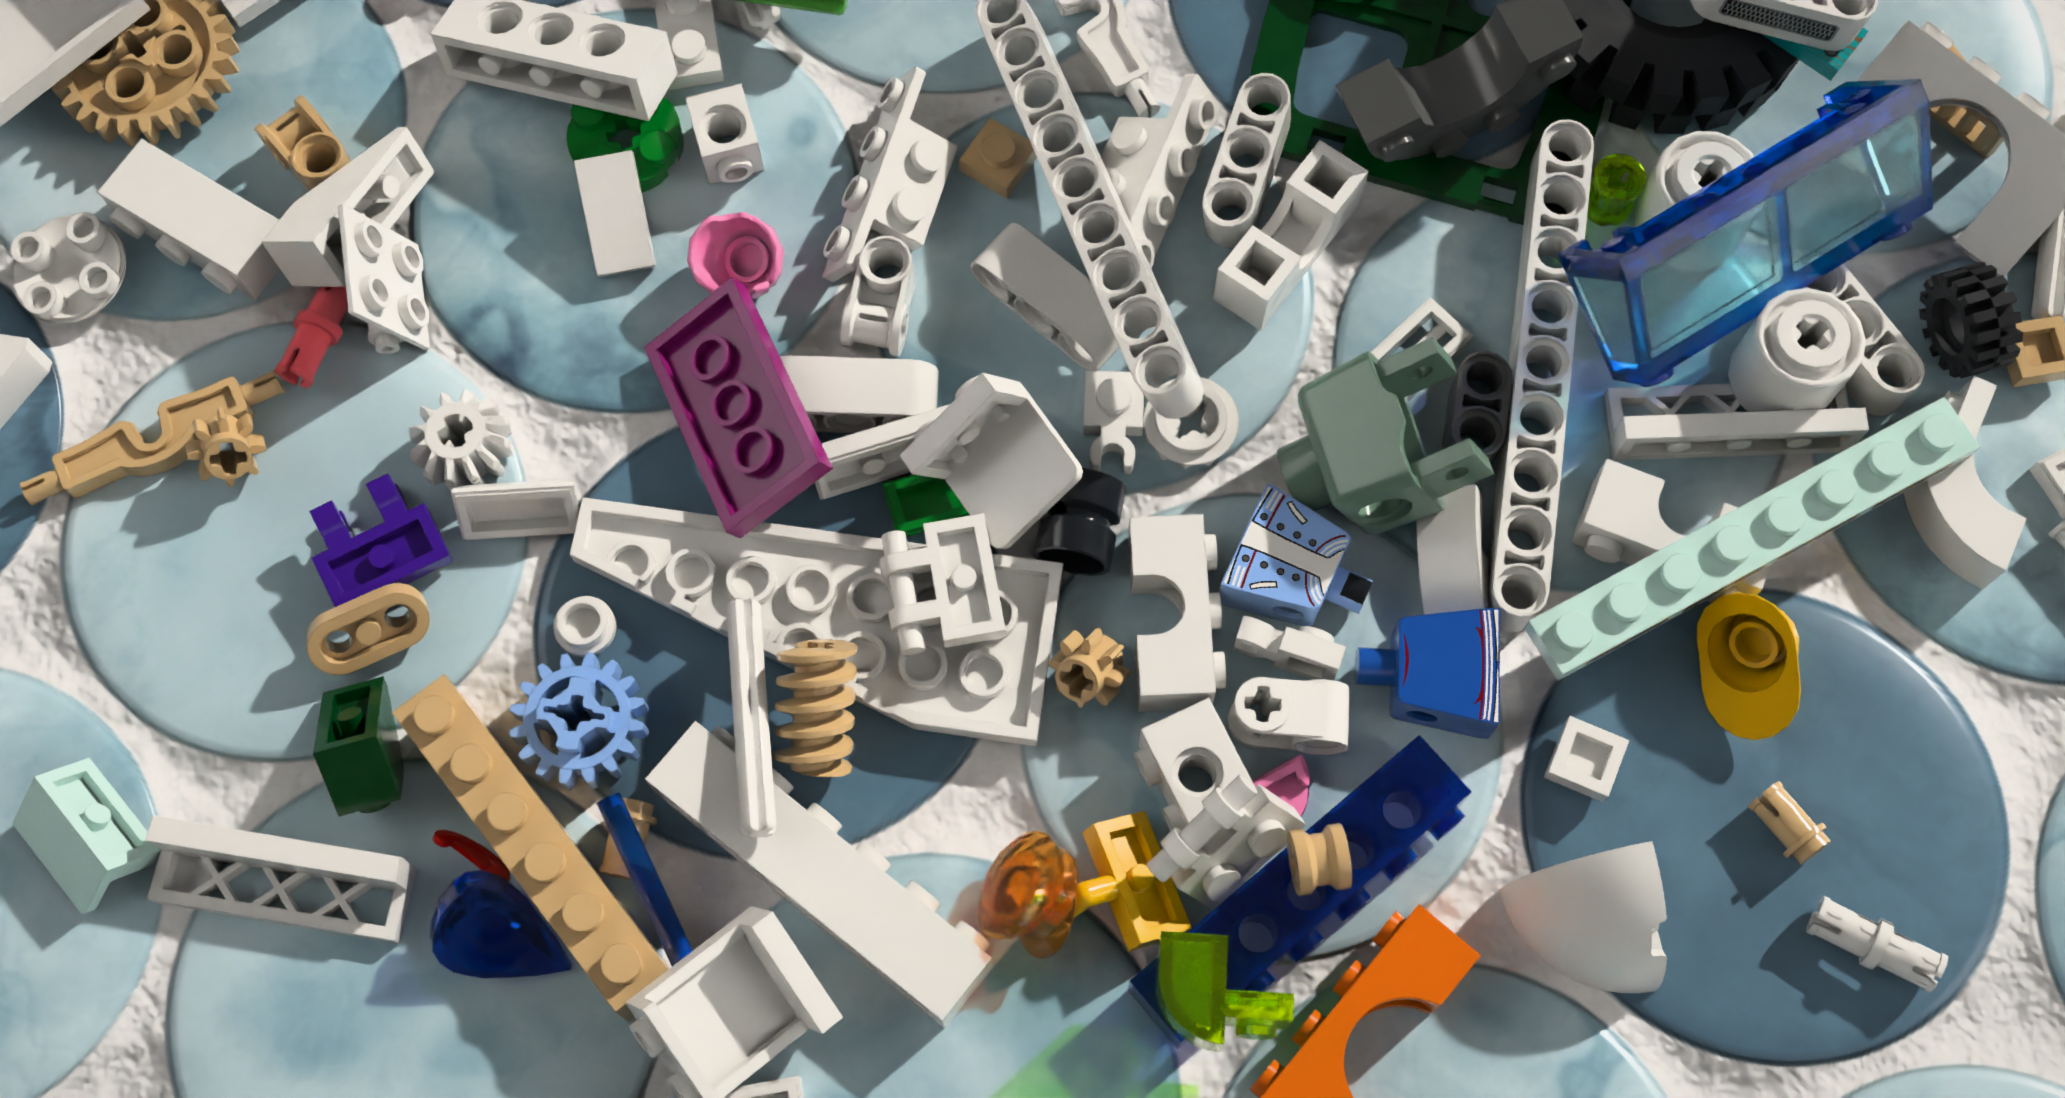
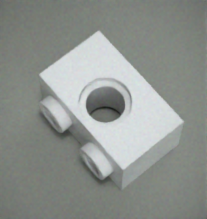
M1209 698L1141 729L1138 744L1141 750L1135 752L1134 757L1147 785L1152 787L1158 784L1169 805L1162 808V813L1170 831L1176 827L1182 830L1204 809L1202 801L1215 788L1218 787L1224 790L1239 774L1243 775L1254 786ZM1188 767H1199L1209 773L1213 785L1206 791L1193 792L1182 785L1178 775Z

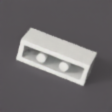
M143 139L136 144L98 190L99 195L113 210L109 219L117 227L136 239H139L143 233L157 241L155 246L161 253L183 267L189 261L203 268L201 274L214 286L228 294H231L236 288L256 300L280 270L261 243L279 219Z

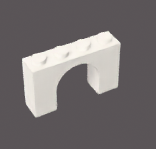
M1908 20L1813 132V140L1860 175L1895 132L1907 120L1924 110L1938 106H1960L1972 109L1988 118L2001 133L2007 148L2008 166L2006 176L1996 195L1955 240L1953 246L1974 262H1985L1986 266L1992 265L1997 268L1996 277L2005 276L2065 209V134L2046 121L2051 112L2034 97L2021 92L2015 98L1998 86L1997 83L2002 79V76L1986 62L1974 56L1967 63L1949 50L1954 41L1938 27L1926 21L1919 28Z

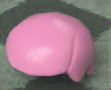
M745 212L722 216L711 215L703 220L690 237L687 262L695 281L708 292L713 293L733 277L746 285L752 299L768 293L769 289L776 285L783 270L784 249L774 228L756 216H751Z

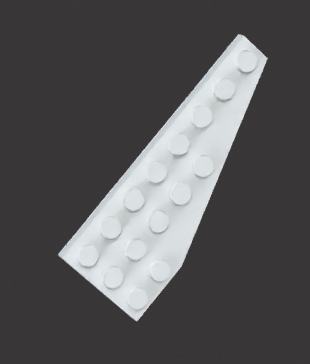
M582 497L570 551L574 562L728 637V603L735 599H755L761 606L764 656L794 670L793 665L777 660L778 652L795 648L796 643L805 640L833 639L852 642L858 646L856 654L845 658V660L854 663L857 667V675L855 679L844 684L853 688L856 692V701L912 729L1037 747L1063 563L992 554L1006 637L945 648L941 624L933 625L923 629L926 647L924 652L916 655H902L898 634L892 633L888 612L893 609L889 582L884 581L881 575L879 560L884 556L882 538L762 522L740 539L726 533L719 516ZM907 542L909 550L927 547L926 544ZM922 573L913 577L917 601L935 600L932 573Z

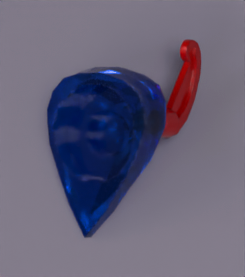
M437 830L432 836V841L436 845L443 848L451 846L481 869L464 872L452 881L439 897L430 924L432 951L439 963L454 973L478 978L540 976L571 970L572 963L558 939L542 920L527 897L509 883L511 879L510 871L501 859L481 844L464 835L449 830Z

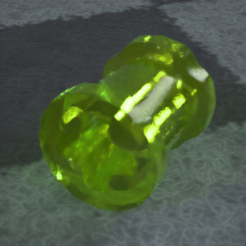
M1616 153L1608 155L1598 162L1593 171L1592 182L1590 183L1587 213L1590 221L1599 226H1617L1628 219L1634 208L1633 201L1640 196L1646 185L1645 170L1635 158L1626 154ZM1628 172L1629 176L1624 183L1621 179L1624 173ZM1601 199L1606 200L1603 208L1599 209L1598 205Z

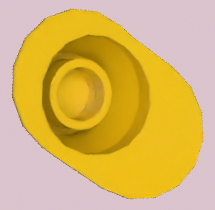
M1736 592L1719 596L1705 607L1697 623V646L1701 683L1707 709L1719 726L1737 737L1751 740L1773 737L1790 725L1799 709L1801 685L1798 661L1799 635L1796 627L1784 611L1758 595Z

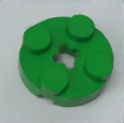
M664 97L649 121L574 104L571 107L572 118L567 127L566 139L573 163L575 160L632 150L642 193L660 185L669 176L667 170L674 164L676 157L679 160L682 155L684 136L680 120L673 105ZM622 130L640 133V135L632 138L633 146L622 149L618 141L611 142V140Z

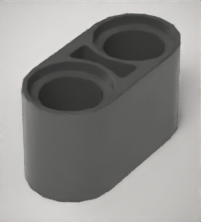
M1476 351L1469 354L1461 362L1448 394L1442 441L1443 450L1461 442V435L1472 434L1478 436L1486 445V448L1481 451L1489 458L1491 466L1506 437L1512 387L1511 368L1507 361L1499 354L1490 351ZM1470 380L1482 381L1491 388L1493 393H1477L1470 388L1467 382Z

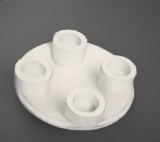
M78 212L74 215L55 218L34 231L22 232L13 240L10 247V254L14 259L11 274L12 287L17 300L30 314L50 323H73L84 320L99 312L114 298L126 272V253L120 237L109 225L90 212Z

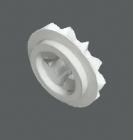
M1200 377L1204 389L1202 401L1197 409L1186 416V418H1190L1194 413H1199L1204 407L1200 427L1206 434L1204 432L1200 434L1198 431L1192 430L1186 436L1183 435L1179 439L1178 432L1181 423L1179 419L1163 417L1157 413L1149 401L1144 411L1143 422L1146 442L1151 443L1162 461L1171 460L1179 463L1184 469L1192 465L1201 464L1210 467L1225 452L1229 453L1238 432L1239 415L1232 397L1220 385L1203 377ZM1175 379L1167 381L1166 383L1162 384L1159 388L1169 386L1171 383L1175 381Z

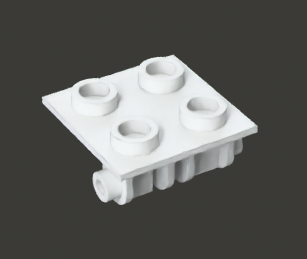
M344 204L338 205L349 314L368 323V341L375 345L376 352L380 354H392L399 351V343L404 341L423 350L430 349L427 326L429 323V311L424 300L421 273L423 270V258L418 244Z

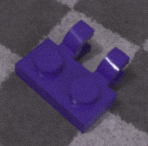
M388 473L366 483L385 522L359 535L354 536L345 514L341 510L338 511L332 500L309 511L328 550L311 558L334 607L387 584H409L454 561L429 508L425 503L409 509L397 483L394 484Z

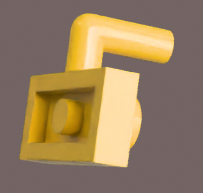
M1145 811L1094 823L1083 831L1082 834L1099 877L1076 884L1047 905L1044 911L1048 924L1059 928L1089 907L1109 902L1128 952L1180 937L1192 929L1172 878L1170 877L1166 882H1161L1147 867V863L1161 849Z

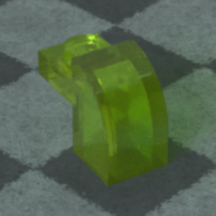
M1161 931L1157 946V999L1166 1021L1185 1041L1204 1050L1220 1052L1224 1045L1225 1026H1236V1037L1270 1040L1276 1039V1029L1287 1030L1291 1025L1294 1012V994L1226 989L1228 935Z

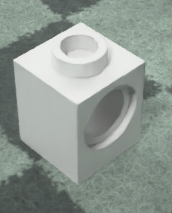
M742 84L685 98L709 185L721 181L726 183L739 182L747 179L752 173L764 171L758 140ZM723 136H737L736 139L728 143L716 142Z

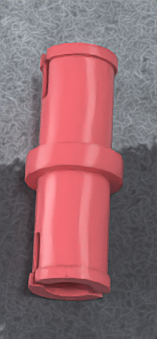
M346 285L344 287H318L307 310H301L297 314L293 322L296 332L281 361L275 368L276 374L283 380L297 386L301 377V387L309 388L313 384L314 376L329 346L336 345L343 334L340 324L348 310Z

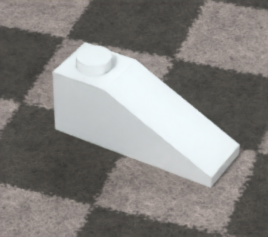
M397 127L295 201L261 243L292 286L344 287L346 282L338 205L344 204L390 229L435 171L408 128Z

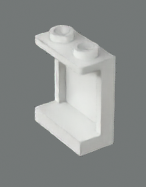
M753 906L749 907L625 1002L636 1018V1021L629 1027L638 1043L652 1058L660 1054L673 1072L666 1079V1082L676 1098H724L808 1029L823 1034L843 1018L774 912Z

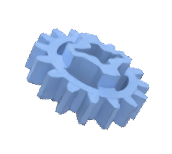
M587 652L582 666H576L568 653L561 654L560 670L552 672L549 667L542 663L537 666L539 675L542 678V681L537 686L524 681L520 684L519 687L526 694L528 700L526 704H513L510 707V712L513 716L523 722L522 725L516 726L509 731L510 737L516 744H527L519 752L518 756L527 766L539 762L536 774L541 780L547 783L559 772L560 784L566 790L573 789L578 776H583L591 789H595L599 786V773L607 770L616 779L622 776L621 769L617 763L622 756L636 761L640 755L631 744L633 738L648 737L649 730L646 725L635 719L649 712L648 705L643 698L633 697L640 687L632 675L620 680L623 670L618 662L613 659L600 670L599 660L594 653ZM601 687L616 697L620 712H614L611 707L601 706L603 699L600 693ZM583 711H587L592 719L579 722L577 730L573 731L567 723L580 720ZM540 730H546L550 735H557L556 747L559 750L558 755L546 749ZM608 743L601 751L591 755L595 750Z

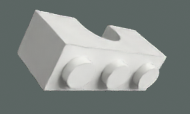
M1319 140L1286 182L1283 197L1262 230L1252 225L1220 265L1217 272L1213 299L1261 331L1358 207L1369 171Z
M1606 459L1593 479L1571 543L1584 547L1585 552L1597 560L1608 563L1621 561L1633 565L1685 536L1670 529L1661 518L1658 503L1665 480ZM1724 502L1707 524L1738 507ZM1770 566L1707 599V601L1712 603L1719 596L1736 592L1758 595L1763 589Z
M1203 514L1129 517L1127 540L1131 594H1158L1164 596L1176 606L1181 617L1179 623L1165 633L1136 636L1134 655L1138 712L1183 710L1207 698L1213 704L1216 689L1226 688L1224 651L1213 652L1212 629H1221L1222 625L1221 598L1219 592L1209 593L1207 571H1217L1215 534H1205Z

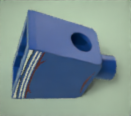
M1500 608L1417 615L1398 619L1391 633L1390 649L1357 648L1355 684L1390 686L1389 713L1390 717L1396 720L1475 738L1489 739L1500 724Z

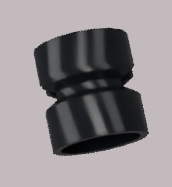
M1082 468L1083 474L1080 481L1047 511L1050 516L1040 520L1033 557L1036 560L1063 563V572L1083 576L1104 575L1110 571L1117 537L1109 527L1120 524L1127 487L1122 481L1111 475L1097 470Z

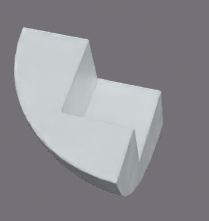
M1653 841L1616 848L1560 863L1523 876L1499 889L1505 910L1519 935L1544 962L1563 975L1586 986L1617 993L1654 992L1662 984L1666 972L1667 956L1663 952L1657 930L1659 929V924L1666 921L1667 915L1662 880Z

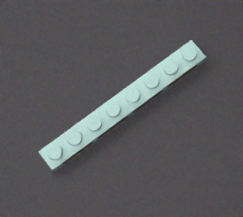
M1942 397L1528 621L1524 629L1557 681L1968 458L1981 446L1947 399Z

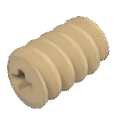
M833 639L805 640L796 643L795 648L777 653V660L793 665L794 673L777 677L776 685L792 690L793 697L775 702L774 709L791 715L792 722L775 726L773 734L791 740V747L775 750L772 758L775 761L790 765L792 771L813 777H842L850 774L852 771V765L843 757L851 754L854 742L843 733L853 728L855 717L851 712L843 708L852 705L856 699V692L853 688L844 684L855 679L857 675V667L854 663L845 660V658L856 654L858 646L855 643Z

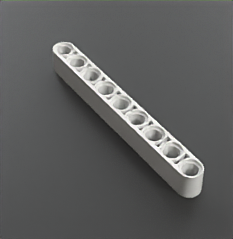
M978 0L975 8L978 23L1134 382L1158 414L1169 419H1179L1188 416L1197 409L1202 401L1204 393L1202 380L1039 20L1026 0ZM1110 235L1105 241L1100 242L1105 236ZM1133 280L1126 288L1119 290L1124 283ZM1155 327L1152 333L1138 339L1142 332L1148 328ZM1178 375L1169 386L1159 388L1165 379Z
M1571 119L1558 120L1551 123L1544 130L1531 161L1508 363L1512 371V387L1506 437L1498 455L1487 556L1489 560L1488 608H1500V630L1505 632H1519L1523 630L1528 621L1535 618L1545 606L1550 591L1594 153L1593 136L1588 128L1580 122ZM1551 152H1563L1567 154L1572 159V161L1559 160L1555 156H1553ZM1545 204H1558L1566 210L1567 214L1559 215L1553 213ZM1539 256L1554 257L1560 262L1562 268L1546 266L1541 262ZM1532 310H1547L1555 316L1557 322H1543L1535 316ZM1526 364H1541L1550 371L1552 377L1545 379L1536 377L1529 371ZM1533 418L1538 420L1546 429V434L1535 435L1529 433L1522 426L1520 419ZM1523 473L1531 475L1538 481L1541 490L1538 492L1523 490L1517 485L1514 475ZM1511 530L1526 532L1533 539L1535 548L1532 550L1517 548L1511 543L1508 532ZM1513 587L1521 590L1529 601V607L1526 609L1511 607L1505 602L1501 589Z

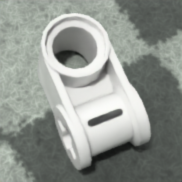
M879 236L871 239L863 246L859 255L851 294L847 298L840 329L841 346L851 348L854 343L887 348L892 356L899 357L901 355L906 340L909 310L915 289L912 255L908 246L901 239L893 236ZM884 265H895L901 268V271L891 278L882 279L874 275L875 271Z
M1267 677L1252 678L1243 683L1236 693L1234 703L1231 705L1227 716L1228 730L1236 741L1250 748L1294 750L1311 755H1336L1344 753L1348 750L1349 686L1339 681L1327 679L1301 681ZM1251 704L1261 705L1262 715L1268 717L1266 722L1256 720L1255 711L1249 709Z

